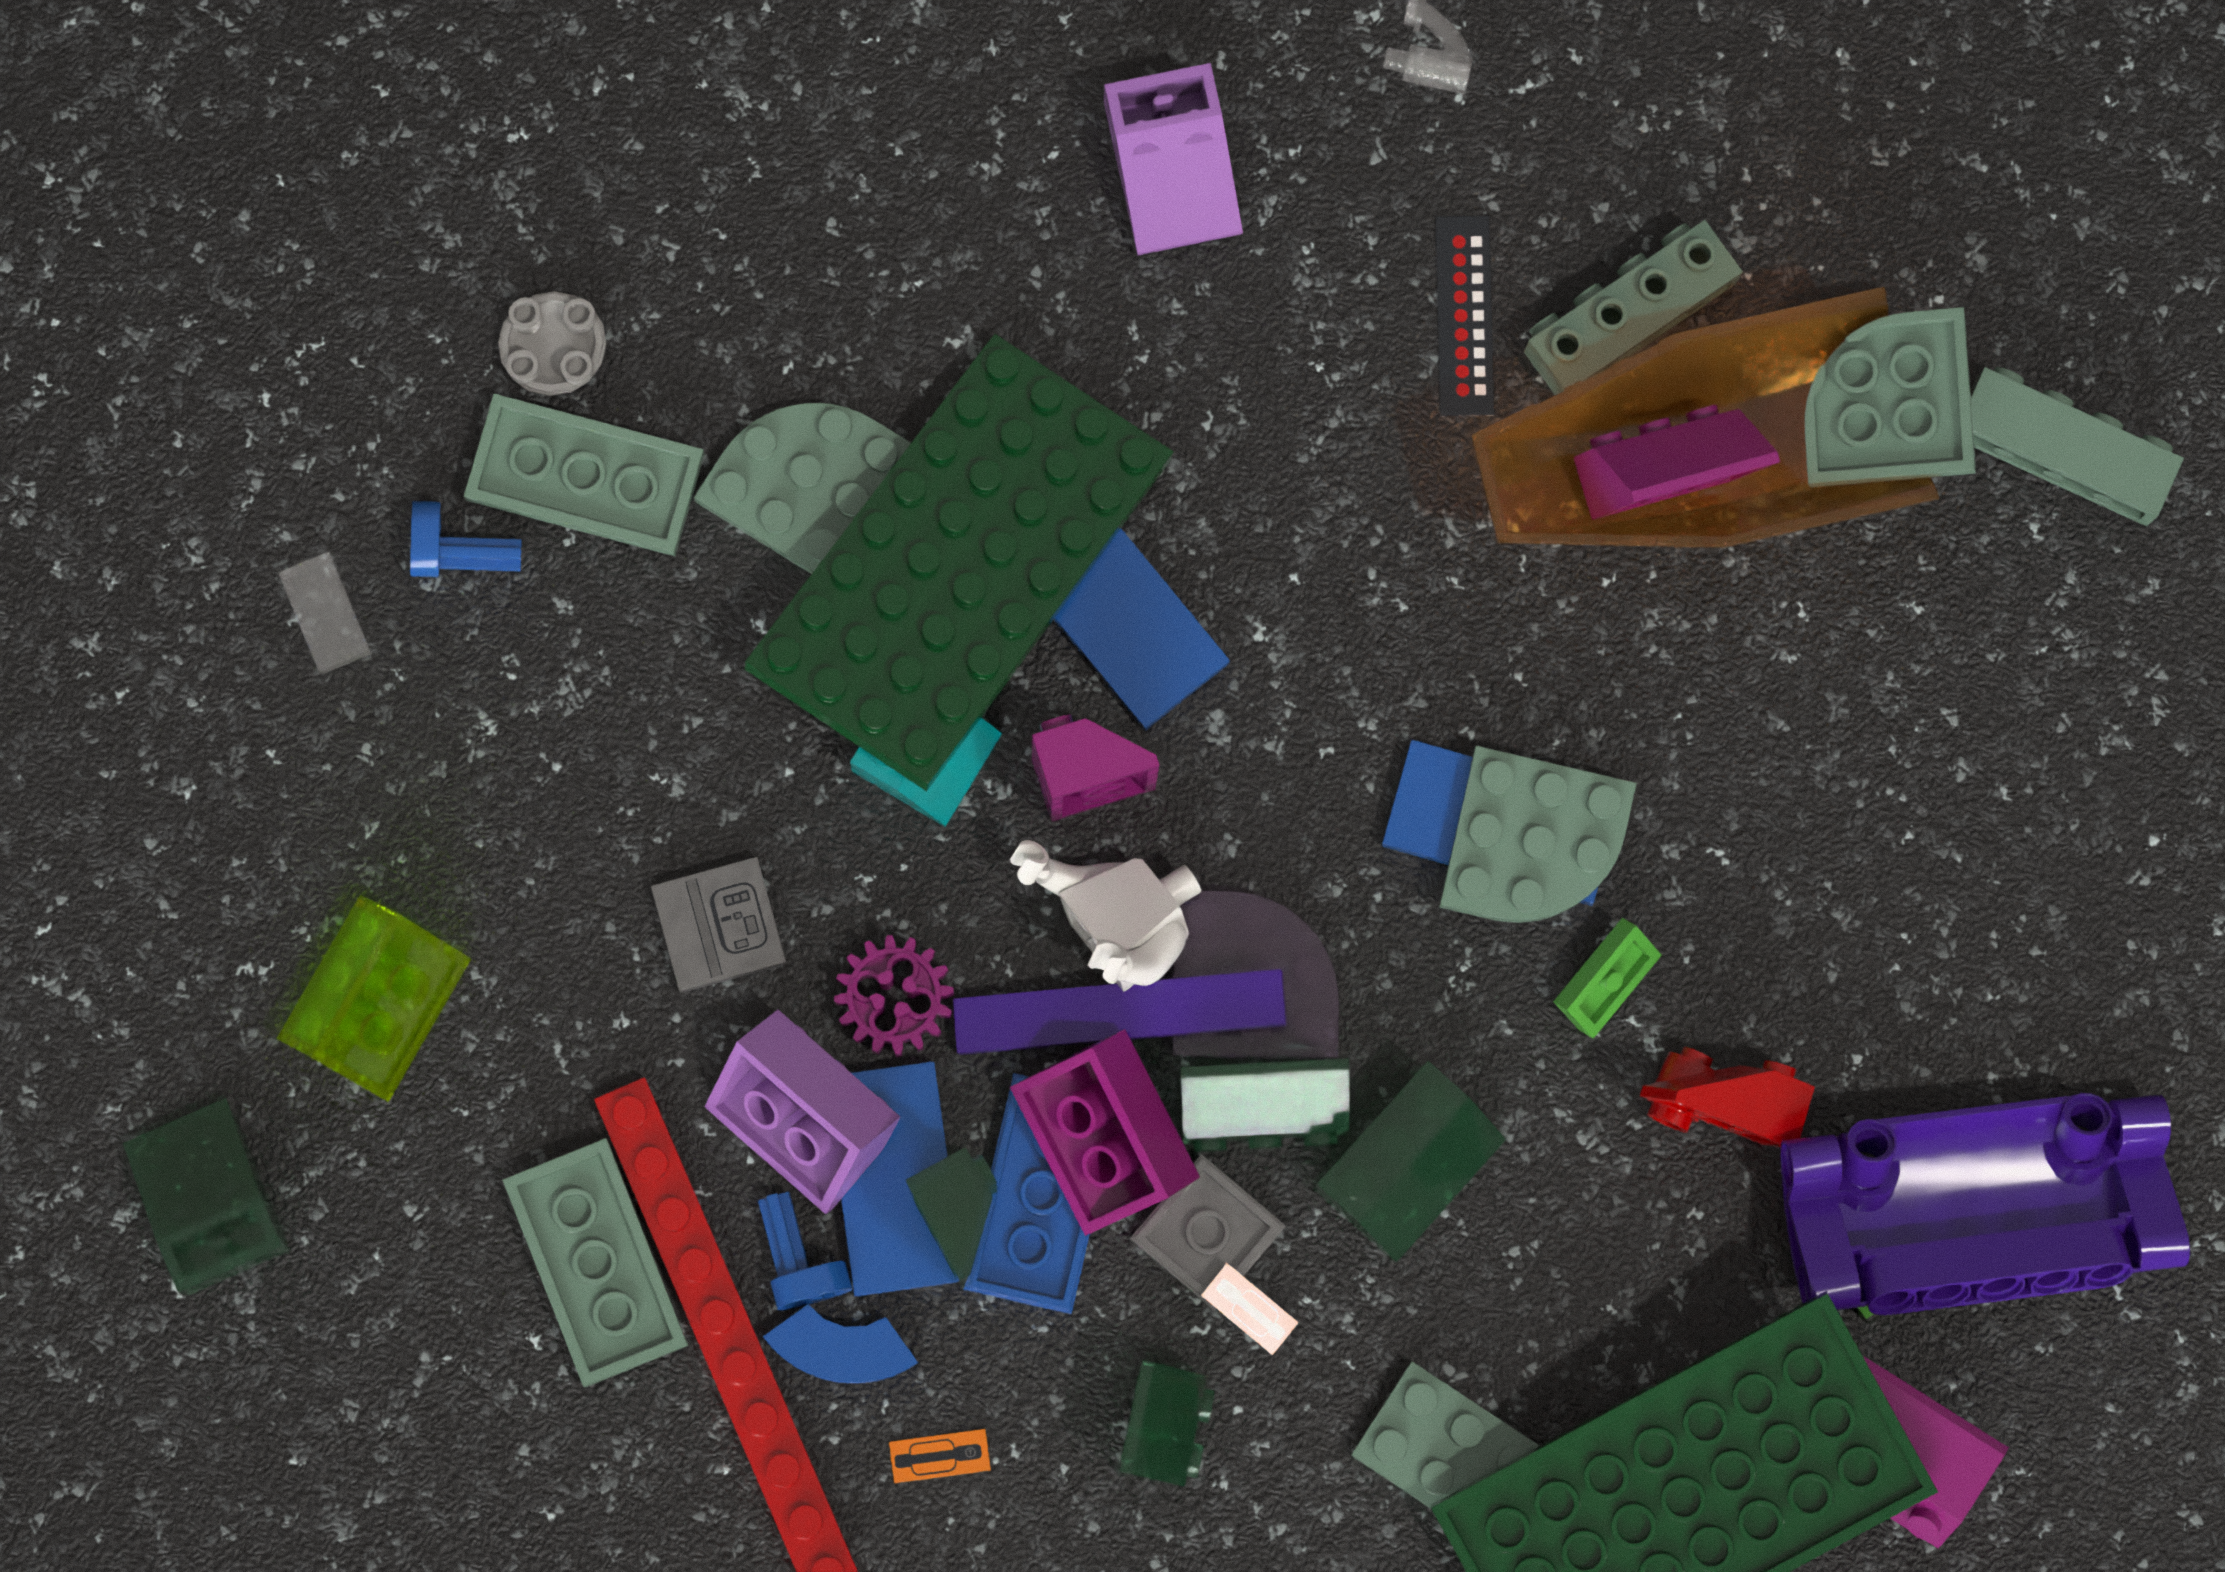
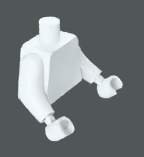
M1030 840L1022 841L1011 856L1010 862L1013 865L1021 866L1017 872L1021 883L1031 885L1036 880L1038 884L1060 896L1070 925L1092 951L1087 966L1091 969L1098 968L1104 970L1102 975L1108 983H1117L1123 991L1128 990L1134 984L1141 986L1151 985L1169 970L1182 952L1189 931L1180 905L1201 892L1199 883L1186 865H1182L1159 880L1142 859L1134 858L1125 863L1112 862L1085 866L1071 865L1049 858L1047 851L1040 844Z

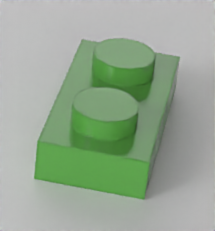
M1621 918L1553 1002L1579 1031L1594 1039L1662 954L1636 925Z

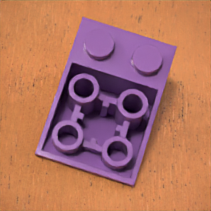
M1211 63L1105 84L1104 106L1137 256L1243 234L1223 117Z

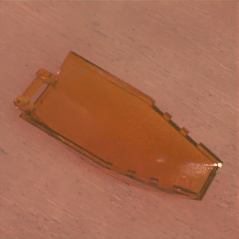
M1885 287L1672 334L1660 340L1657 345L1631 358L1626 357L1612 364L1611 368L1583 382L1580 380L1566 387L1563 392L1535 406L1532 404L1472 434L1471 439L1497 543L1726 548L1939 499L1938 490H1936L1931 477L1809 487L1805 410L1810 387L1821 365L1825 364L1831 354L1845 341L1848 335L1872 321L1889 316ZM1711 405H1717L1719 413L1740 409L1778 452L1779 463L1738 480L1594 520L1591 518L1573 458L1591 449L1589 440L1615 431H1621L1623 440L1640 435L1638 426L1663 418H1669L1672 427L1688 422L1686 413Z

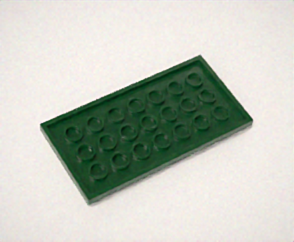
M994 333L747 658L744 669L927 792L1169 464L1174 451Z
M1825 1291L1431 1504V1509L1466 1572H1790L1938 1493V1490L1828 1292Z

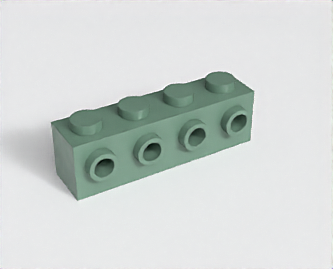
M1706 220L1692 229L1687 223L1680 225L1660 241L1664 247L1648 259L1643 253L1636 255L1617 270L1620 276L1619 279L1604 289L1600 283L1592 285L1573 300L1576 306L1575 309L1560 319L1556 313H1552L1529 330L1532 338L1529 339L1524 353L1561 404L1736 285L1743 271Z
M1984 367L1970 390L1974 448L2144 526H2148L2159 516L2184 460L2183 457L2172 453L2173 447L2169 443L2150 435H2143L2142 438L2128 433L2122 430L2123 424L2119 420L2107 414L2095 412L2091 416L2073 407L2074 402L2069 397L2059 392L2044 390L2041 393L2023 385L2024 379L2011 370L2001 367H1995L1994 370H1990Z

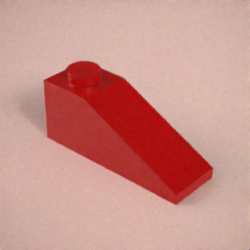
M1764 1060L1762 1068L1738 1065L1646 1084L1642 1086L1640 1096L1761 1145L1781 1147L1783 1140L1801 1137L1815 1086L1794 1078L1795 1068L1782 1063Z

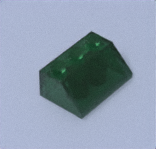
M1349 1058L1180 1068L1178 1093L1181 1140L1183 1143H1193L1194 1152L1227 1150V1141L1249 1140V1149L1281 1148L1282 1138L1304 1137V1146H1329L1337 1144V1135H1346L1349 1131Z
M1427 1061L1319 1181L1314 1190L1396 1263L1506 1139L1463 1091Z
M965 1147L905 1180L909 1194L961 1289L972 1284L994 1209L992 1195L998 1192L997 1181L982 1154L972 1159Z

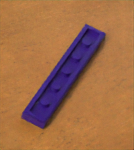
M1282 969L1164 979L1148 986L1134 984L1126 991H1123L1118 984L953 999L957 1054L959 1055L1096 1043L1123 1029L1126 1030L1130 1040L1287 1026Z

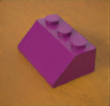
M1711 405L1686 413L1688 422L1672 427L1669 418H1663L1638 426L1640 435L1623 440L1621 431H1615L1589 440L1591 449L1573 458L1591 518L1594 520L1738 480L1779 463L1778 452L1740 409L1719 413L1717 405Z
M1071 715L1059 716L1039 725L1041 732L1032 735V762L1051 822L1156 789L1159 762L1156 754L1086 718L1073 722Z
M1125 1029L1068 1056L1010 1087L1085 1236L1169 1198L1200 1178Z
M1864 1356L1865 1361L1938 1490V1493L1891 1517V1519L1908 1529L1914 1536L1939 1548L1962 1523L2004 1458L2009 1447Z

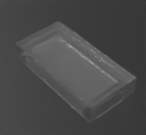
M329 552L278 572L321 675L372 654Z

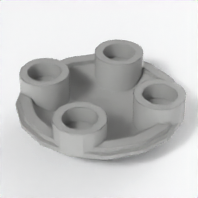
M554 291L533 295L530 298H519L510 306L509 316L503 322L498 344L501 363L514 382L529 392L554 396L571 393L591 380L602 365L606 349V339L603 323L590 302L575 295Z

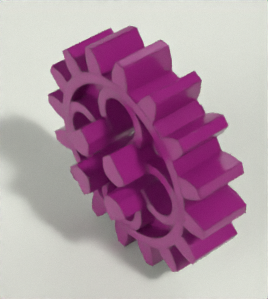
M892 935L886 936L885 949L877 950L870 940L865 942L867 957L861 960L857 956L850 954L847 957V961L851 968L854 969L851 975L838 974L836 978L838 983L847 987V993L834 996L835 1005L849 1007V1011L839 1019L842 1027L856 1024L858 1028L854 1033L853 1041L859 1044L869 1036L873 1039L872 1051L878 1055L885 1043L892 1044L896 1057L902 1056L903 1043L911 1041L918 1051L923 1050L921 1035L927 1032L931 1036L938 1038L941 1035V1030L935 1023L936 1018H951L952 1010L942 1005L941 999L954 996V989L946 985L940 986L939 983L949 973L947 966L932 968L930 964L935 957V951L929 948L921 955L916 954V941L911 937L905 943L903 949L896 948ZM899 961H907L913 966V973L903 980V994L911 999L924 995L931 1001V1007L926 1013L916 1014L911 1010L908 1003L898 1002L894 1008L896 1025L890 1031H880L875 1026V1020L877 1016L885 1013V998L877 993L869 997L860 995L857 990L858 984L863 979L872 978L879 984L881 989L891 990L895 983L892 973L894 965Z

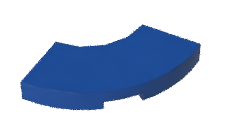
M808 1304L763 1336L768 1344L791 1365L809 1375L832 1382L861 1384L881 1381L896 1376L918 1364L886 1317L867 1326L844 1327L822 1318Z

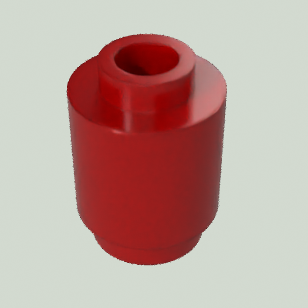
M1683 1047L1680 1054L1668 1052L1655 1083L1714 1071L1710 1068L1713 1059L1689 1047ZM1647 1099L1651 1103L1647 1116L1669 1128L1688 1133L1692 1122L1698 1123L1699 1119Z

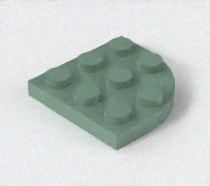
M1964 307L1905 312L1879 318L1848 335L1845 341L1831 354L1825 364L1821 365L1810 387L1805 410V443L1809 487L1976 474Z
M804 403L787 406L755 420L730 442L694 496V501L812 574L911 442L874 419L847 407L825 403Z
M1476 746L1473 752L1439 908L1490 920L1523 923L1551 918L1577 905L1597 889L1609 874L1618 858L1625 838L1637 783Z

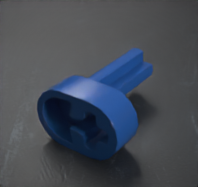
M412 501L411 576L439 577L440 569L521 571L522 539L441 537V502Z
M790 1192L776 1193L758 1200L778 1277L770 1282L777 1310H789L810 1305L852 1291L845 1261L830 1262L809 1268Z

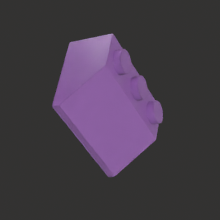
M776 1010L736 1042L705 1105V1108L825 1214L829 1213L881 1153L901 1118L882 1098L876 1096L852 1075L842 1063L835 1060L812 1040L801 1027L795 1025L779 1010Z

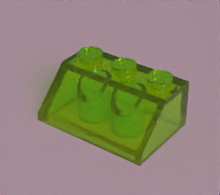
M360 895L276 1039L389 1102L471 958L397 912Z

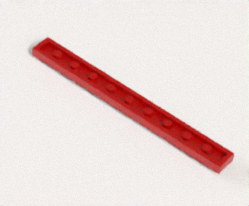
M641 1078L594 1099L796 1572H858L646 1078Z

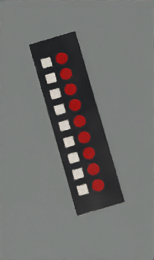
M1436 216L1440 416H1494L1489 216Z

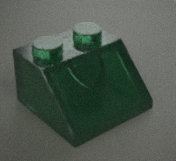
M1142 1360L1118 1474L1179 1487H1185L1187 1476L1198 1477L1204 1445L1194 1443L1198 1421L1209 1423L1215 1390L1205 1388L1207 1376Z

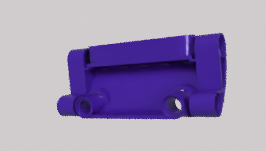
M2080 1093L2072 1096L1875 1120L1865 1119L1854 1124L1849 1132L1840 1133L1838 1137H1835L1834 1134L1783 1140L1780 1158L1784 1209L1791 1257L1802 1304L1827 1291L1837 1310L1868 1306L1869 1311L1873 1314L1894 1315L2106 1288L2124 1282L2132 1273L2187 1266L2190 1258L2189 1237L2164 1159V1153L2171 1135L2170 1113L2165 1098L2157 1094L2110 1100L2107 1103L2101 1097L2094 1094ZM2076 1126H2082L2084 1128H2087L2089 1131L2081 1130ZM1860 1152H1868L1876 1158L1864 1156Z

